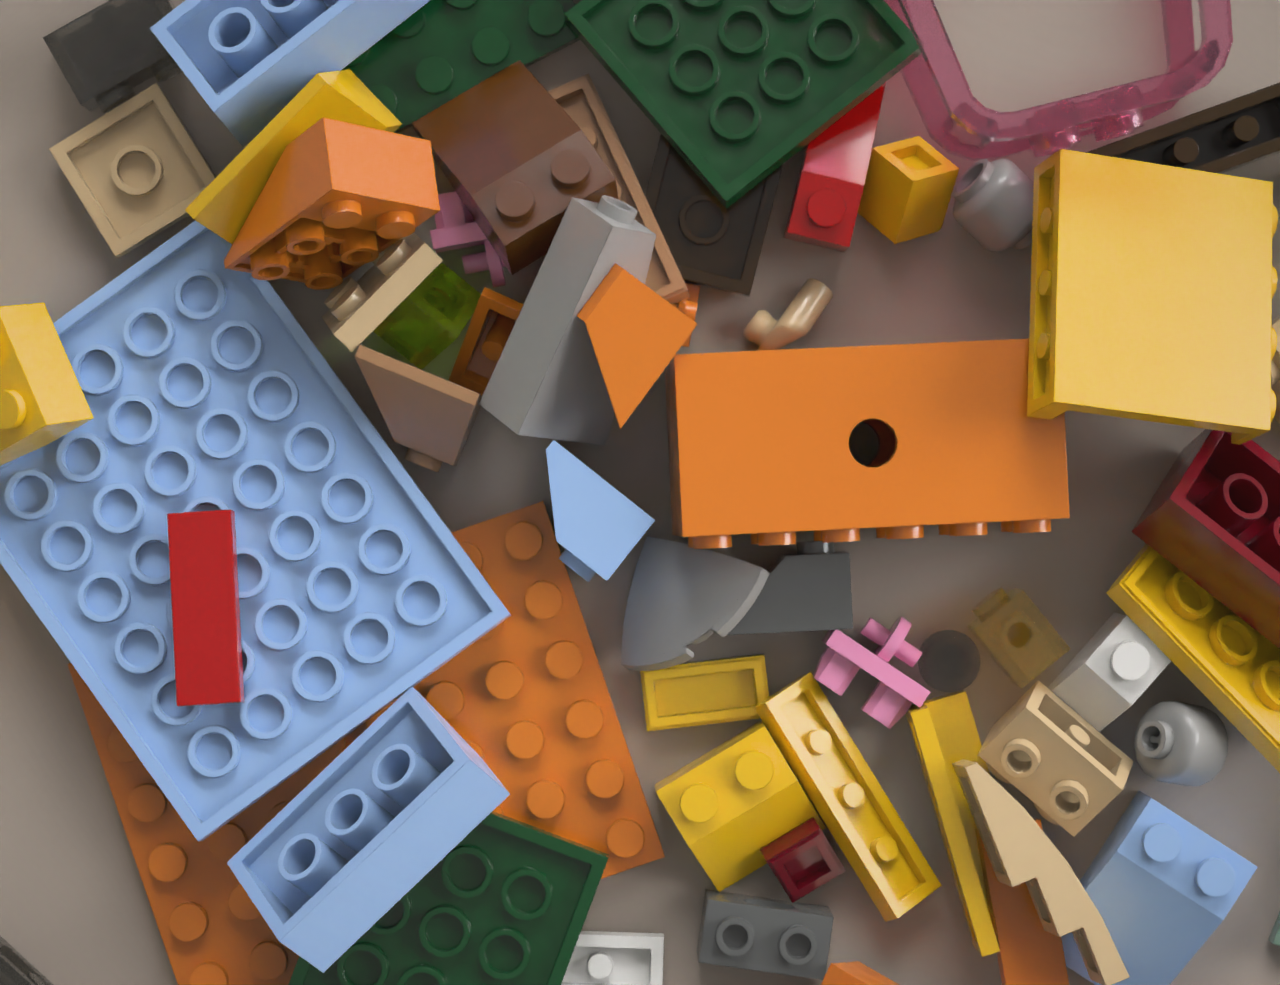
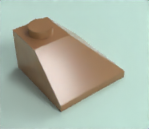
M359 344L355 354L356 361L394 442L408 447L404 459L438 473L443 462L457 466L481 408L479 402L482 395Z

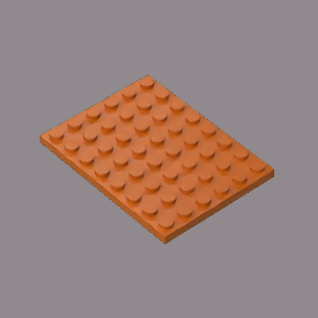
M544 501L451 532L510 612L511 616L415 685L414 688L479 754L510 793L493 811L609 854L601 879L664 858L665 853L566 564L559 559L562 553L556 541L555 532ZM68 663L69 671L177 984L288 985L299 955L278 941L227 862L395 701L205 840L198 842L72 663Z

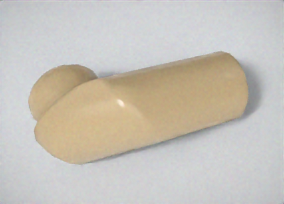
M809 278L778 320L774 319L766 310H758L743 330L744 336L747 340L759 346L757 348L758 351L779 350L806 335L811 330L833 298V293L821 281Z

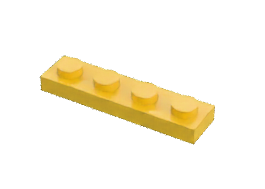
M811 672L798 677L754 707L885 922L898 919L942 886Z

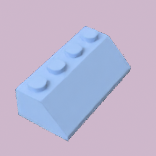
M185 0L150 27V29L212 111L244 147L267 126L317 73L342 70L430 0Z
M411 686L245 844L227 864L278 941L324 973L501 804L510 793L479 754Z

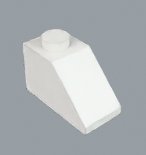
M1114 612L1050 684L1048 689L1100 732L1136 702L1171 660L1127 615Z

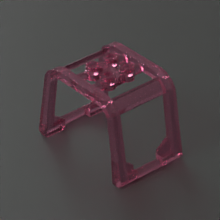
M884 0L912 31L921 51V54L901 69L900 72L929 137L947 153L969 161H979L981 159L995 160L1033 150L1034 158L1052 155L1059 149L1069 150L1072 148L1071 145L1081 142L1083 137L1095 135L1096 142H1102L1134 133L1133 129L1142 127L1144 122L1167 112L1181 98L1207 86L1225 66L1233 43L1230 0H1198L1202 42L1197 51H1195L1192 1L1161 0L1167 61L1165 74L1019 111L998 112L983 106L973 96L933 0Z

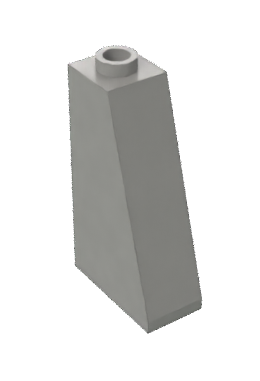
M603 195L599 203L571 198L482 395L479 405L517 435L605 445L608 439L614 410L585 322L578 318L577 314L615 263L645 284L656 239L655 233L635 220L638 213L637 210L619 199Z

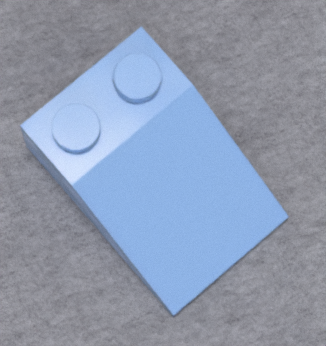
M1139 790L1081 878L1080 883L1102 916L1130 976L1113 985H1170L1225 919L1258 867ZM1072 932L1061 936L1066 966L1094 985H1101L1090 979Z

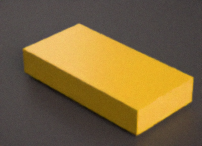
M764 654L686 662L660 670L640 671L647 731L760 719L754 707L769 698Z

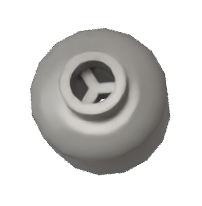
M981 159L968 168L954 186L951 194L955 198L952 210L953 216L958 224L986 250L1002 252L1012 246L1021 250L1032 243L1034 182L1009 159H998L989 162L987 159Z
M1163 701L1150 707L1141 717L1135 731L1134 751L1139 766L1146 775L1159 782L1182 786H1201L1213 780L1221 771L1228 754V736L1225 725L1219 716L1204 706L1178 701Z

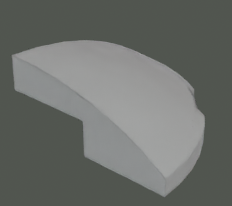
M647 536L636 565L627 600L623 624L621 665L628 670L654 671L679 665L692 659L694 652L686 646L705 641L713 632L724 638L754 604L770 573L760 566L707 549H693V547L689 548L688 544Z

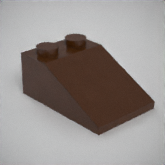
M520 60L412 123L413 129L420 139L431 141L433 159L511 275L547 254L572 197L599 203L603 195L618 199L616 179L588 138Z

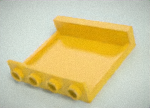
M1059 149L1034 168L1027 417L1051 420L1066 411L1106 415L1231 432L1232 444H1242L1269 432L1276 411V396L1271 389V361L1277 347V335L1272 327V298L1276 292L1278 280L1277 271L1272 266V238L1278 225V211L1275 205H1273V182L1066 149Z

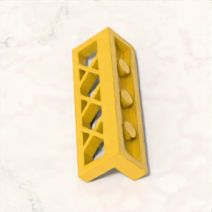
M960 690L926 700L921 707L912 704L906 712V718L972 943L979 954L984 957L1000 952L989 912L975 831L977 826L952 763L965 759L977 762L989 775L990 772L986 762L978 756L982 747L966 691Z

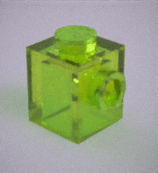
M441 262L373 332L422 370L458 338L474 313L481 294Z

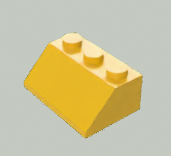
M350 69L317 73L188 205L185 211L195 221L233 244L286 146L324 117L393 133L402 123Z

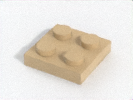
M158 83L153 84L49 148L113 254L118 258L189 216L185 209L216 178V175Z
M415 233L403 237L379 253L378 258L372 261L374 265L357 282L350 276L329 294L324 302L329 310L322 316V319L333 335L353 352L443 260Z

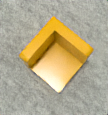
M920 136L874 147L870 156L858 213L894 244L938 232L942 228L959 168Z

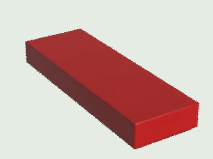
M230 509L167 514L177 706L245 703L235 511Z

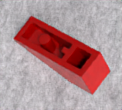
M886 82L805 146L783 238L840 252H845L850 247Z

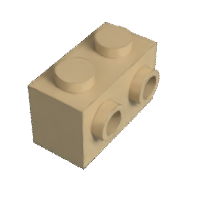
M1039 680L990 728L978 753V756L986 762L989 770L996 778L1004 783L1014 785L1034 803L1035 808L1044 819L1052 824L1062 826L1073 837L1123 791L1134 762Z

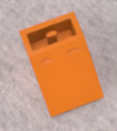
M323 117L286 146L224 259L225 269L251 273L252 277L258 280H276L281 278L303 282L306 287L314 290L331 289L340 285L349 274L362 265L376 260L379 253L399 239L413 234L416 227L440 211L431 141Z

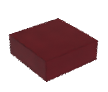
M814 817L760 849L792 903L846 871Z

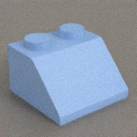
M553 440L546 449L555 537L556 541L566 548L559 559L587 582L596 573L607 581L654 523L655 519L561 444Z

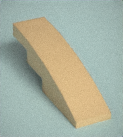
M962 759L952 763L997 880L1011 887L1026 883L1044 930L1058 937L1072 932L1091 980L1101 985H1113L1129 978L1130 976L1099 911L1067 860L1026 809L977 762Z

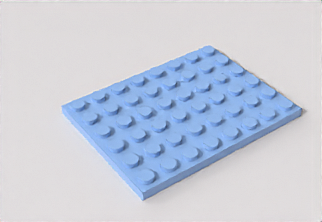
M194 221L53 323L94 418L52 443L0 466V564L199 842L205 840L398 699L411 686L414 687L510 617L511 614L268 280L255 279L251 273L225 269L224 259L232 244L199 222ZM231 509L235 511L245 703L179 707L177 706L167 514Z

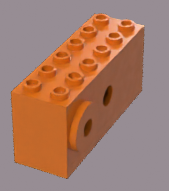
M1029 338L675 354L665 368L672 535L688 537L689 548L710 549L732 547V535L751 534V544L770 546L796 544L797 531H813L814 541H822V543L860 541V528H876V538L886 539L924 538V525H938L939 535H988L987 522H1001V532H1050L1051 519L1070 518L1065 412L1051 420L1027 417ZM860 422L869 425L875 431L879 443L875 458L866 466L858 463L849 449L850 434Z

